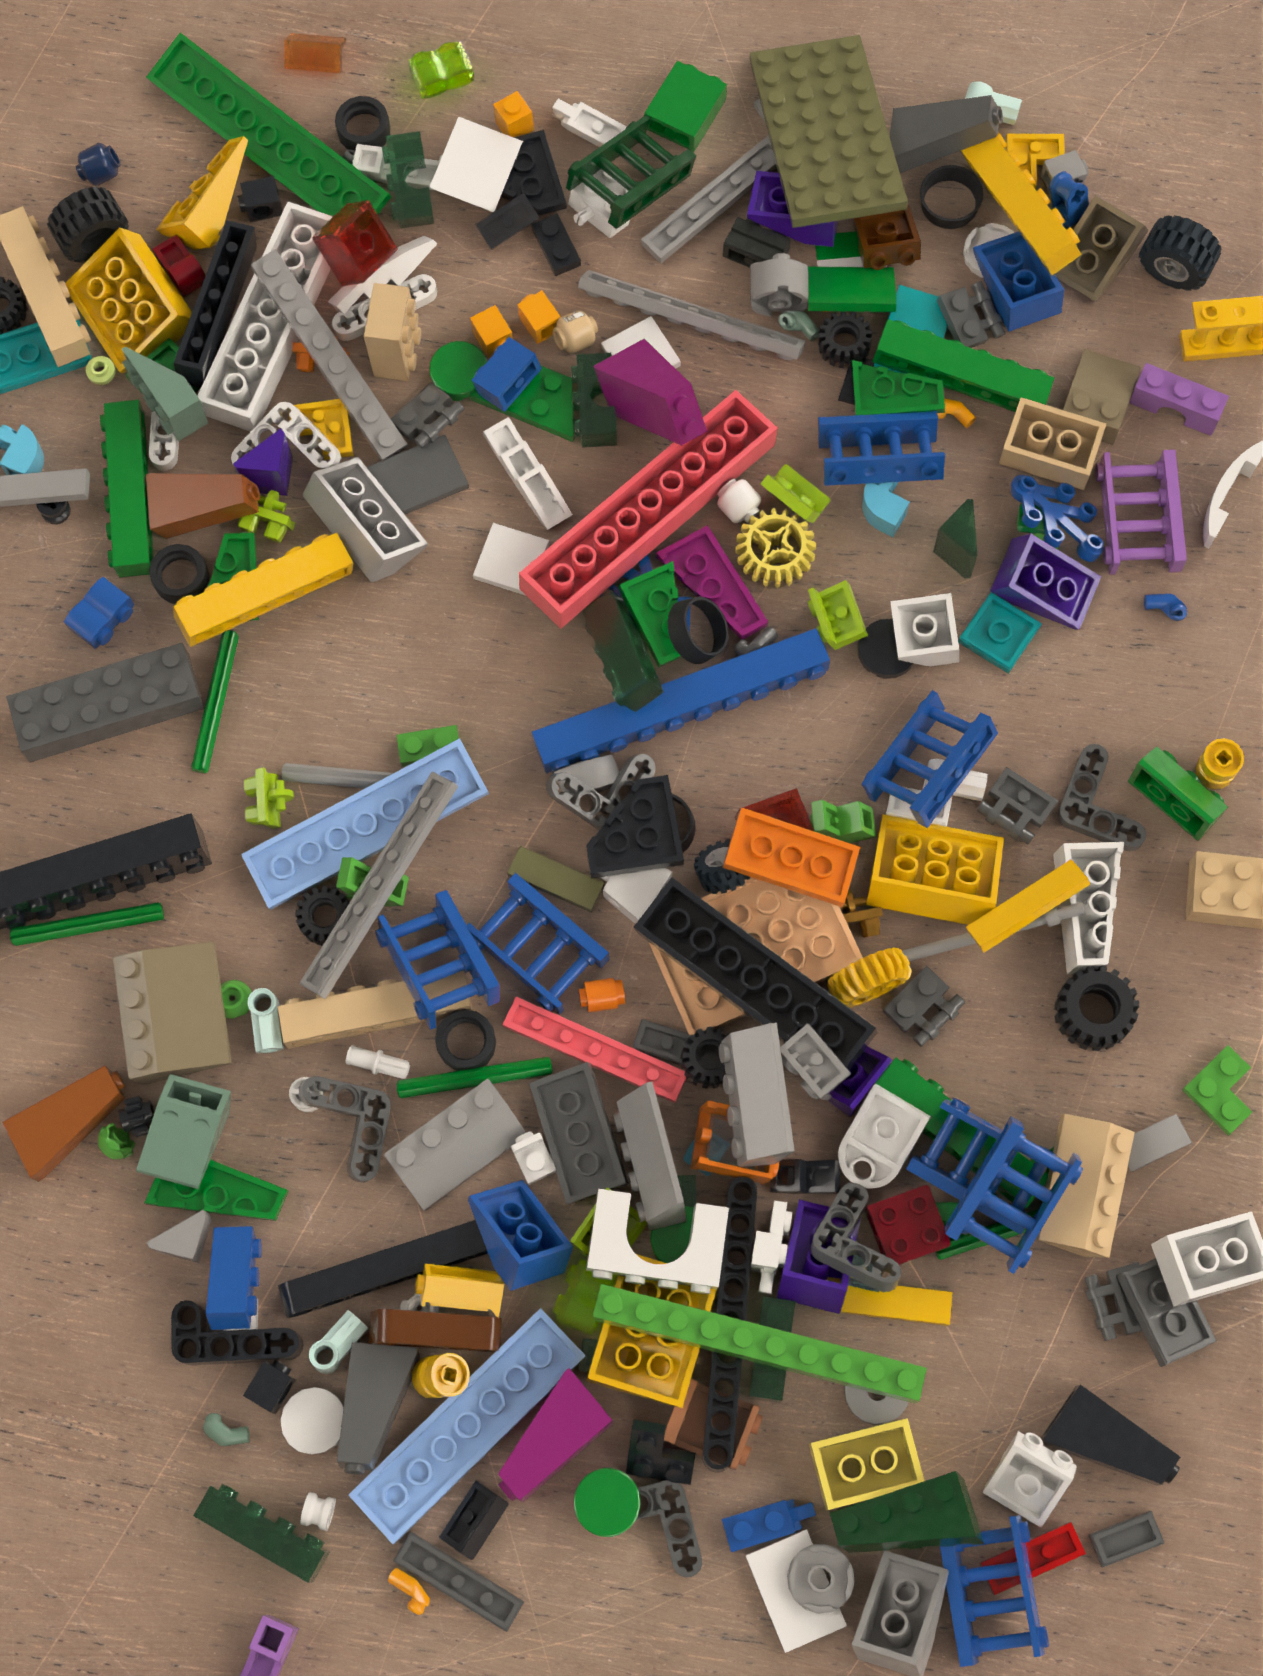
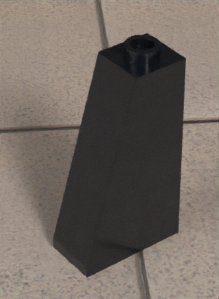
M1081 1384L1075 1386L1041 1437L1044 1445L1156 1486L1163 1485L1164 1482L1169 1484L1180 1469L1176 1465L1181 1458L1179 1455Z

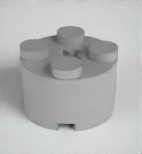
M778 253L773 256V259L750 265V300L753 311L772 317V311H782V313L787 311L803 312L807 308L809 283L808 266L806 264L790 259L788 254Z

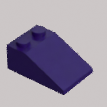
M756 171L747 212L748 219L803 244L833 247L838 221L792 228L779 173Z
M1030 533L1012 538L990 591L1014 606L1079 630L1101 576Z
M799 1199L776 1298L840 1314L850 1276L815 1259L810 1249L814 1234L830 1207ZM841 1217L831 1219V1222L836 1227L844 1228L848 1226L847 1221ZM861 1218L849 1237L854 1241H857ZM829 1235L826 1243L821 1245V1247L827 1249L831 1246L833 1237ZM850 1255L847 1257V1260L851 1264L853 1262L854 1255ZM827 1278H840L841 1280L840 1283L827 1280Z

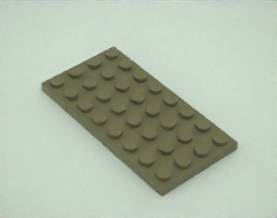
M860 35L749 52L750 64L792 228L907 210V196Z

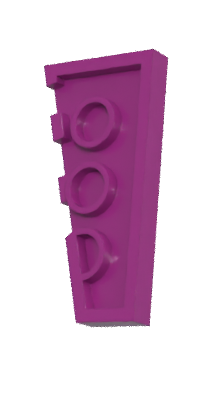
M708 525L656 553V558L663 565L673 561L674 575L696 597L710 599L720 608L726 619L727 626L741 640L768 626V620Z

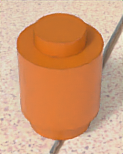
M606 978L583 982L584 988L578 989L581 1008L587 1007L588 1013L618 1009V1005L625 1004V994L621 979Z

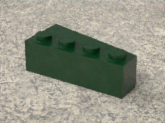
M957 1471L830 1513L838 1545L848 1553L886 1551L897 1548L918 1549L927 1546L948 1547L958 1544H984L965 1480Z

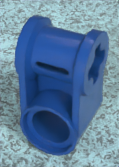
M1062 171L1052 179L1049 191L1051 193L1053 209L1055 207L1058 209L1065 220L1062 225L1065 229H1068L1079 222L1089 206L1088 188L1083 183H1076L1072 180V176L1069 173Z

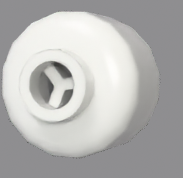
M735 479L730 480L717 493L719 496L718 507L733 523H739L743 520L749 523L751 515L756 517L760 512L757 507L761 503V497L744 479L738 481Z

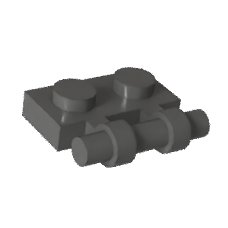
M982 281L976 282L971 286L975 296L969 297L966 288L963 287L942 294L936 300L953 339L960 341L964 346L970 348L985 344L988 340L985 331L990 329L995 339L1005 335L1001 325L1003 323L1001 315L999 313L996 314L991 303L992 295L989 290L985 289ZM979 306L981 307L983 314L986 318L981 321L975 310V308Z
M431 382L391 418V421L403 436L410 441L414 439L415 443L420 448H423L428 442L433 443L439 437L438 433L448 424L452 426L458 420L457 416L465 409L458 401L453 404L451 397Z
M1006 767L988 794L996 799L997 803L993 807L982 801L977 811L986 817L985 820L990 824L994 825L996 823L1008 831V836L1014 840L1019 838L1029 845L1035 834L1025 827L1031 822L1040 828L1057 805L1058 800ZM1005 807L1021 816L1017 822L1002 813Z
M926 966L882 1012L904 1033L915 1025L920 1031L913 1040L920 1047H923L929 1039L934 1040L940 1034L938 1030L948 1020L953 1021L959 1014L958 1010L965 1004V1001L958 994L949 1002L946 1001L942 996L948 991L949 986ZM934 1005L939 1012L930 1021H927L923 1015Z
M1139 1262L1106 1271L1109 1284L1100 1286L1097 1274L1084 1278L1088 1288L1085 1291L1088 1301L1092 1300L1097 1319H1095L1097 1330L1101 1329L1104 1341L1117 1338L1113 1325L1122 1323L1126 1335L1143 1331L1117 1278V1275L1139 1266ZM1113 1294L1118 1313L1110 1315L1104 1297Z

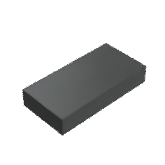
M1152 1511L1088 1535L1101 1567L1108 1566L1165 1543Z

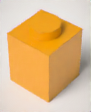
M518 91L493 104L495 123L503 134L517 137L534 131L532 111Z
M542 290L536 294H529L517 304L519 319L534 341L539 344L553 336L552 331L560 315Z
M496 305L470 317L472 332L488 359L493 356L495 349L502 345L508 337L513 339L512 331Z

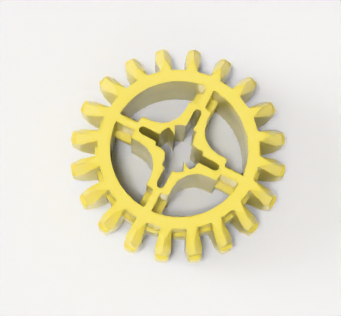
M775 508L771 509V515H767L765 511L761 510L759 512V519L751 515L749 524L743 523L741 526L742 533L738 534L736 542L739 544L735 547V553L740 555L737 560L738 564L745 565L743 568L745 575L753 573L752 580L754 582L763 578V585L765 587L769 585V581H775L774 585L778 588L782 580L790 586L792 584V576L800 581L803 577L802 571L808 572L811 567L809 562L815 560L813 551L816 550V542L811 541L814 538L813 530L806 531L808 529L807 521L798 523L799 515L795 514L790 518L788 517L787 509L782 512V515L777 514ZM771 530H778L777 532H774V533L767 532V531H771ZM790 535L799 545V554L793 551V547L788 544ZM753 542L764 552L761 561L752 551L751 545ZM781 543L780 550L777 547V550H772L770 553L771 546L774 548V545L779 546ZM776 563L785 564L781 566H773Z

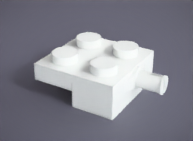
M602 169L593 175L617 196H623L628 192L627 189ZM584 183L571 190L568 205L578 212L574 215V221L579 226L589 221L608 238H611L629 225V221L618 229L608 223L611 213L610 204Z
M774 1201L769 1233L756 1231L750 1271L761 1273L759 1293L772 1294L774 1275H776L778 1267L783 1268L785 1264L787 1245L781 1244L782 1236H788L792 1219V1212L786 1211L787 1202Z

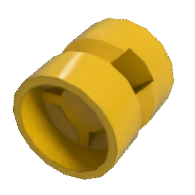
M1225 738L1216 739L1209 743L1195 767L1196 775L1200 779L1201 784L1211 789H1223L1228 786L1243 766V751L1237 743Z
M455 1353L423 1357L415 1364L412 1371L414 1388L425 1398L453 1397L461 1394L467 1387L470 1377L466 1361Z

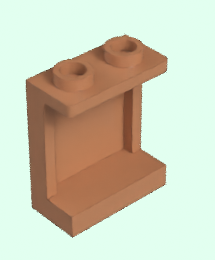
M694 1379L690 1380L683 1408L674 1406L664 1438V1442L688 1452H694L702 1457L708 1386L700 1384ZM715 1390L716 1393L721 1397L730 1396L728 1394ZM738 1399L734 1453L732 1462L728 1467L735 1471L738 1464L745 1466L752 1448L746 1445L750 1432L755 1435L757 1434L763 1419L762 1415L757 1414L760 1406L752 1405ZM717 1414L711 1419L712 1425L716 1430L724 1431L730 1426V1420L724 1414ZM715 1447L708 1452V1458L710 1461L721 1465L727 1460V1454L722 1448Z

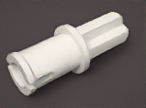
M351 1045L346 1056L347 1065L371 1070L374 1075H377L379 1072L405 1079L410 1069L407 1060L385 1055L382 1050L374 1052Z

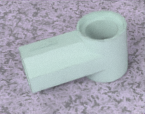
M983 82L970 83L965 99L992 95L997 106H1000L1002 109V122L1015 125L1022 102L1021 99L993 92L991 86Z
M258 988L248 997L256 1053H271L284 1049L277 1007L280 1006L277 997L266 988ZM261 998H271V1006L268 1010L264 1012L257 1010L256 1005Z
M347 1310L320 1341L312 1345L309 1351L310 1362L320 1373H333L339 1368L344 1357L351 1351L352 1342L358 1343L369 1331V1328ZM322 1350H332L334 1355L330 1363L321 1365L317 1362V1356Z

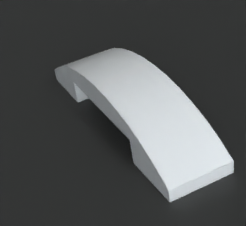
M357 144L352 165L368 178L378 182L405 188L434 190L429 187L442 155H440L438 161L386 154L385 147Z
M1263 441L1242 453L1221 478L1209 502L1204 518V547L1210 548L1229 514L1219 509L1238 474L1241 473L1251 478L1262 459Z

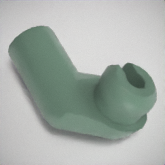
M787 311L780 314L778 322L783 329L802 331L810 341H814L819 337V328L806 313Z
M210 1413L205 1417V1423L203 1424L204 1433L219 1446L250 1443L248 1426L229 1429L222 1422L221 1415Z

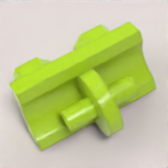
M271 490L267 497L260 495L258 503L264 506H258L259 512L240 517L238 527L243 531L255 533L260 520L267 522L268 525L263 536L281 543L287 530L293 531L296 523L291 521L289 516L275 512V510L284 512L286 503L279 501V492Z
M264 767L255 769V776L244 780V791L251 798L257 797V805L248 806L245 809V819L252 825H265L271 829L281 828L280 812L286 811L285 802L294 799V792L284 788V780H278L277 774L266 772Z

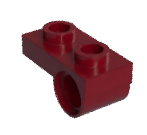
M177 234L152 249L154 255L183 297L202 287L205 273L195 256L188 252Z

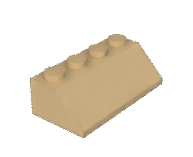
M1061 1114L1053 1153L1060 1159L1068 1162L1074 1152L1080 1156L1082 1161L1080 1166L1083 1168V1171L1074 1185L1069 1183L1036 1237V1240L1083 1257L1110 1258L1135 1132L1110 1122ZM1049 1169L1046 1183L1047 1189H1052L1060 1173Z

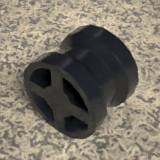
M68 501L56 502V504L54 502L36 504L44 520L50 524H61L70 516L71 508Z

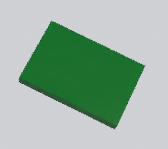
M808 266V311L896 312L894 267H884L881 270H875L872 267Z

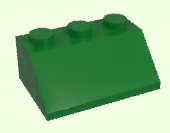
M1155 747L1138 762L1128 779V782L1197 841L1207 833L1228 808L1224 804V799L1217 792L1206 789L1196 774L1189 770L1185 771L1177 764L1176 758L1166 750L1162 751L1158 747Z

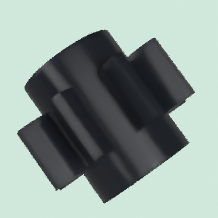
M140 1096L124 1100L126 1107L118 1110L124 1132L132 1131L136 1137L148 1134L149 1126L155 1113L151 1101L143 1102Z

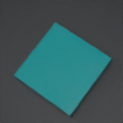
M991 592L959 637L958 643L1009 674L1040 629L1042 623Z

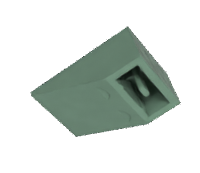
M127 347L122 348L126 358L122 363L128 372L127 375L136 389L141 390L145 403L152 412H156L159 417L158 421L167 435L173 433L179 442L208 424L201 401L184 376Z
M170 1074L159 1098L136 1172L199 1189L230 1114L231 1091Z

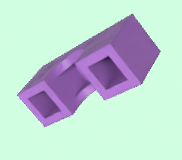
M1146 363L1129 403L1155 414L1162 407L1175 409L1185 416V426L1212 436L1229 396Z
M263 1615L249 1646V1649H251L240 1676H279L299 1628L271 1615Z

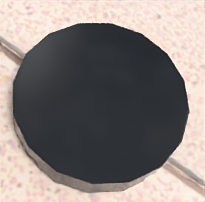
M880 619L871 623L866 628L868 636L859 639L858 658L863 667L868 672L871 671L877 677L883 679L897 678L906 674L914 663L898 660L893 619Z

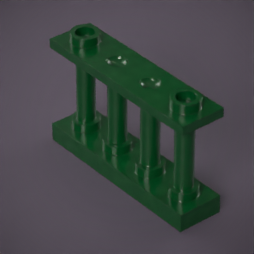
M647 115L636 122L632 121L624 131L581 161H575L568 169L569 176L566 189L571 191L581 183H584L610 204L611 213L608 223L615 229H618L691 176L697 156L689 149L679 156H673L646 134L650 121ZM638 143L661 160L665 166L660 169H654L634 153L631 148ZM621 156L646 176L647 179L642 182H635L614 165L612 161ZM602 169L627 189L628 192L623 196H617L593 175Z

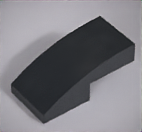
M782 1159L779 1161L777 1175L770 1182V1192L838 1194L840 1191V1164L837 1160L805 1161L802 1159Z

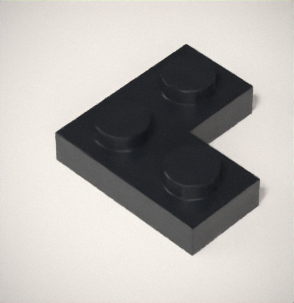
M633 1419L626 1474L691 1485L696 1453L663 1447L666 1431L665 1424Z

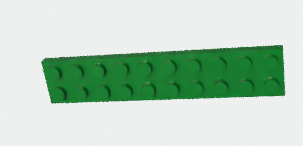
M181 32L146 76L150 82L227 142L230 139L244 136L248 140L244 153L245 156L268 174L274 176L277 181L316 211L341 219L344 233L356 242H358L392 197L383 188Z

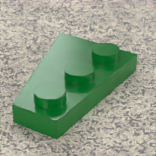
M852 360L856 415L932 411L945 413L943 380L912 373L903 374L890 371L886 367H872Z
M224 533L208 586L214 583H226L238 572L245 570L250 572L256 569L255 533ZM259 616L249 621L259 620Z
M672 561L626 581L618 587L658 668L681 658L670 640L667 625L669 612L673 605L678 602L679 598L678 590L675 586L674 564Z

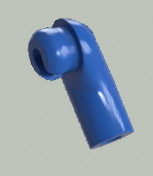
M1174 594L1144 595L1145 610L1161 609L1174 621H1181L1187 616V607Z

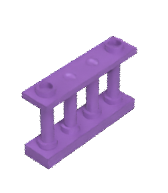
M1163 450L1159 461H1156L1155 464L1111 466L1110 452H1104L1100 463L1096 464L1095 477L1096 481H1101L1107 544L1103 548V562L1109 566V575L1116 574L1120 561L1163 559L1164 562H1168L1169 572H1181L1187 557L1176 450ZM1155 476L1156 479H1160L1161 489H1158V492L1114 493L1112 478ZM1158 504L1159 507L1163 506V516L1160 519L1116 521L1115 505ZM1161 531V534L1166 536V544L1163 547L1119 549L1118 533Z

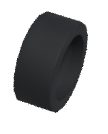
M370 96L350 98L336 112L335 126L341 144L347 150L356 151L357 144L383 147L390 137L391 126L385 106L377 99ZM360 114H370L379 120L377 130L366 136L350 134L347 131L346 125L354 116Z
M174 544L166 546L157 552L151 561L149 569L151 583L160 597L169 603L176 604L178 600L188 595L195 597L203 593L208 586V567L200 553L189 545ZM181 559L191 561L197 571L196 578L191 584L180 589H171L164 584L162 572L167 565Z
M467 1009L454 1011L446 1016L437 1027L435 1042L438 1054L446 1065L456 1071L483 1067L488 1064L494 1055L496 1047L494 1029L488 1019L477 1011ZM471 1023L479 1027L483 1032V1048L473 1058H458L448 1048V1034L458 1024Z

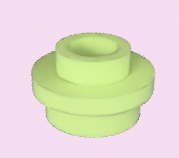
M105 356L92 358L86 366L87 377L91 382L98 385L110 383L116 371L112 360ZM99 367H104L101 372L95 371Z

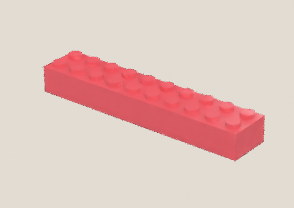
M737 390L732 392L703 417L707 432L682 446L673 442L519 572V589L560 629L711 501L726 483L739 477L775 446L778 428Z

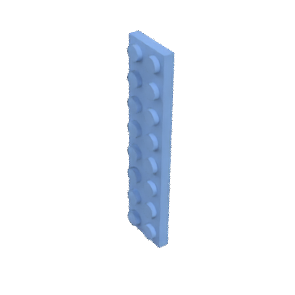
M460 738L241 854L268 908L272 910L338 875L343 857H352L362 862L381 852L431 772L454 782L458 786L437 821L488 795L489 792Z
M540 1308L499 1348V1351H496L469 1377L465 1390L461 1394L445 1400L349 1494L350 1498L394 1545L554 1389L563 1373L569 1368L572 1371L586 1357L585 1354Z

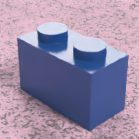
M508 337L502 345L495 349L493 356L488 362L476 371L472 382L481 397L505 412L542 368L535 353Z

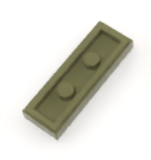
M522 846L519 847L507 872L509 877L517 873L532 887L591 913L605 886L602 881L595 878L591 879L586 874Z

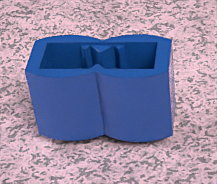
M102 577L90 588L84 599L74 606L63 622L71 631L96 649L111 640L115 626L120 622H126L131 617L134 603L129 596Z

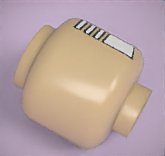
M577 310L560 317L552 332L559 349L573 354L594 344L598 326L592 316L588 317L583 311Z

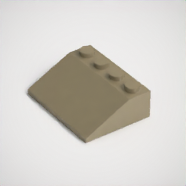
M214 942L140 950L113 957L129 1080L145 1085L166 1080L170 1074L183 1076L232 1064Z

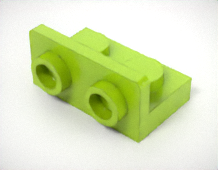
M787 464L783 465L775 477L767 474L761 482V485L804 520L811 523L816 521L831 501L827 495Z

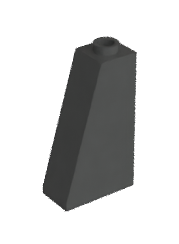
M992 95L893 108L890 141L899 172H906L997 137L999 124L1003 121L1001 107L997 106Z
M352 1342L337 1462L340 1468H345V1473L363 1475L365 1470H374L412 1380L413 1368L419 1361L420 1355L417 1347Z

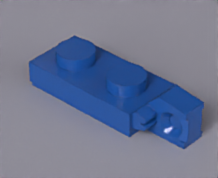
M792 1499L789 1501H779L721 1520L730 1550L734 1552L793 1534L795 1531L802 1529L800 1520L816 1516V1512L812 1502L796 1507Z

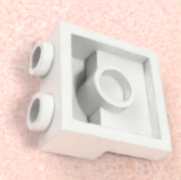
M1018 1431L1004 1452L999 1465L986 1483L983 1493L1037 1526L1042 1527L1072 1482L1077 1466L1073 1464L1072 1458L1066 1452L1056 1450L1054 1453L1043 1446V1441L1033 1433H1026L1024 1435Z

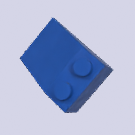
M1019 231L973 247V253L983 279L992 295L995 310L1001 315L1008 332L1062 313L1064 288L1056 275L1052 276Z
M524 1180L469 1196V1205L493 1267L510 1291L565 1273L573 1246Z

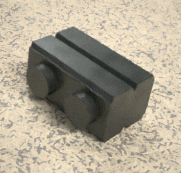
M737 217L724 241L723 257L750 268V265L753 263L773 259L775 254H788L790 239L777 231L765 229L759 223L748 218L744 220Z

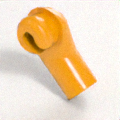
M944 398L945 413H937L938 419L945 418L946 414L954 415L965 428L970 427L977 419L962 402Z
M395 1568L390 1573L388 1582L411 1596L412 1598L407 1603V1608L417 1615H422L425 1607H429V1596L415 1578L399 1568Z

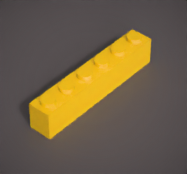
M999 132L997 137L960 150L970 167L1052 276L1081 255L1076 245L1080 242L1078 236L1071 227L1068 229L1063 227L1062 224L1065 222L1063 216L1056 207L1052 210L1048 207V204L1051 202L1041 188L1037 191L1033 187L1036 184L1034 178L1027 169L1023 172L1020 170L1019 166L1022 164L1013 150L1007 153L1004 148L1008 145Z
M337 532L330 536L323 534L315 538L312 544L303 548L301 546L294 547L287 551L285 556L277 560L270 558L263 561L257 569L250 572L246 570L238 572L226 583H214L208 586L203 593L195 597L188 595L181 598L173 606L174 618L187 643L192 647L352 574L353 561Z

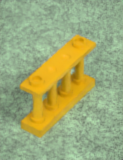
M1263 296L1192 302L1195 329L1181 330L1179 334L1183 362L1263 355Z

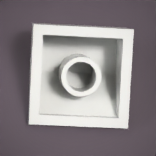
M951 593L890 601L898 660L924 666L959 663V644Z

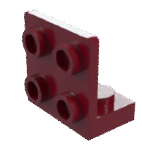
M928 1185L870 1204L865 1209L880 1253L897 1262L899 1266L948 1248L951 1245L948 1235L945 1234L944 1224Z

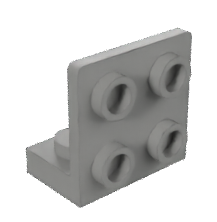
M806 1024L780 1047L783 1054V1065L795 1075L799 1073L804 1079L800 1083L801 1086L816 1100L818 1098L826 1101L832 1097L829 1093L851 1075L849 1070L810 1024Z

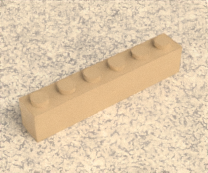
M22 206L0 215V241L57 366L60 367L90 355L86 343L90 342L91 339L85 326H78L76 320L81 318L74 302L67 303L66 298L71 296L64 280L58 282L56 279L60 272L54 259L48 260L46 257L50 251L44 237L37 238L36 233L40 232L34 216L28 217Z
M464 971L458 972L423 986V989L429 1000L468 985L466 974ZM394 979L381 981L377 987L366 989L365 986L360 985L348 988L347 993L335 995L334 992H330L326 999L319 995H316V999L306 1001L303 998H293L286 1000L285 1005L277 1006L283 1043L288 1049L426 1021L425 1019L420 1020L413 1005L415 1000L405 981L396 982ZM470 997L435 1011L436 1019L445 1018L454 1011L472 1010Z

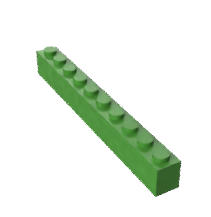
M604 1284L600 1286L593 1313L594 1321L914 1404L920 1401L927 1368Z

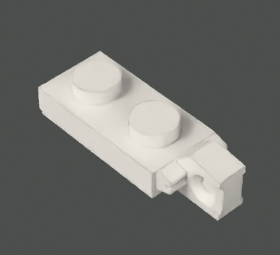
M558 98L552 107L553 117L560 120L563 127L598 147H601L627 127L582 102L580 104L574 103L571 106Z

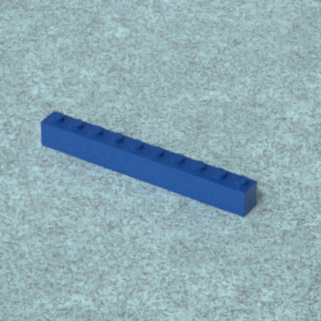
M815 628L532 731L533 742L545 773H554L579 761L583 762L597 758L599 754L607 751L611 753L621 751L631 742L637 740L639 742H646L654 738L656 733L664 730L668 732L676 731L682 728L684 723L694 719L696 721L706 720L713 715V712L722 709L724 711L733 710L746 700H761L767 697L769 692L776 689L788 690L796 686L798 681L809 678V680L818 679L829 670L830 658L818 630Z

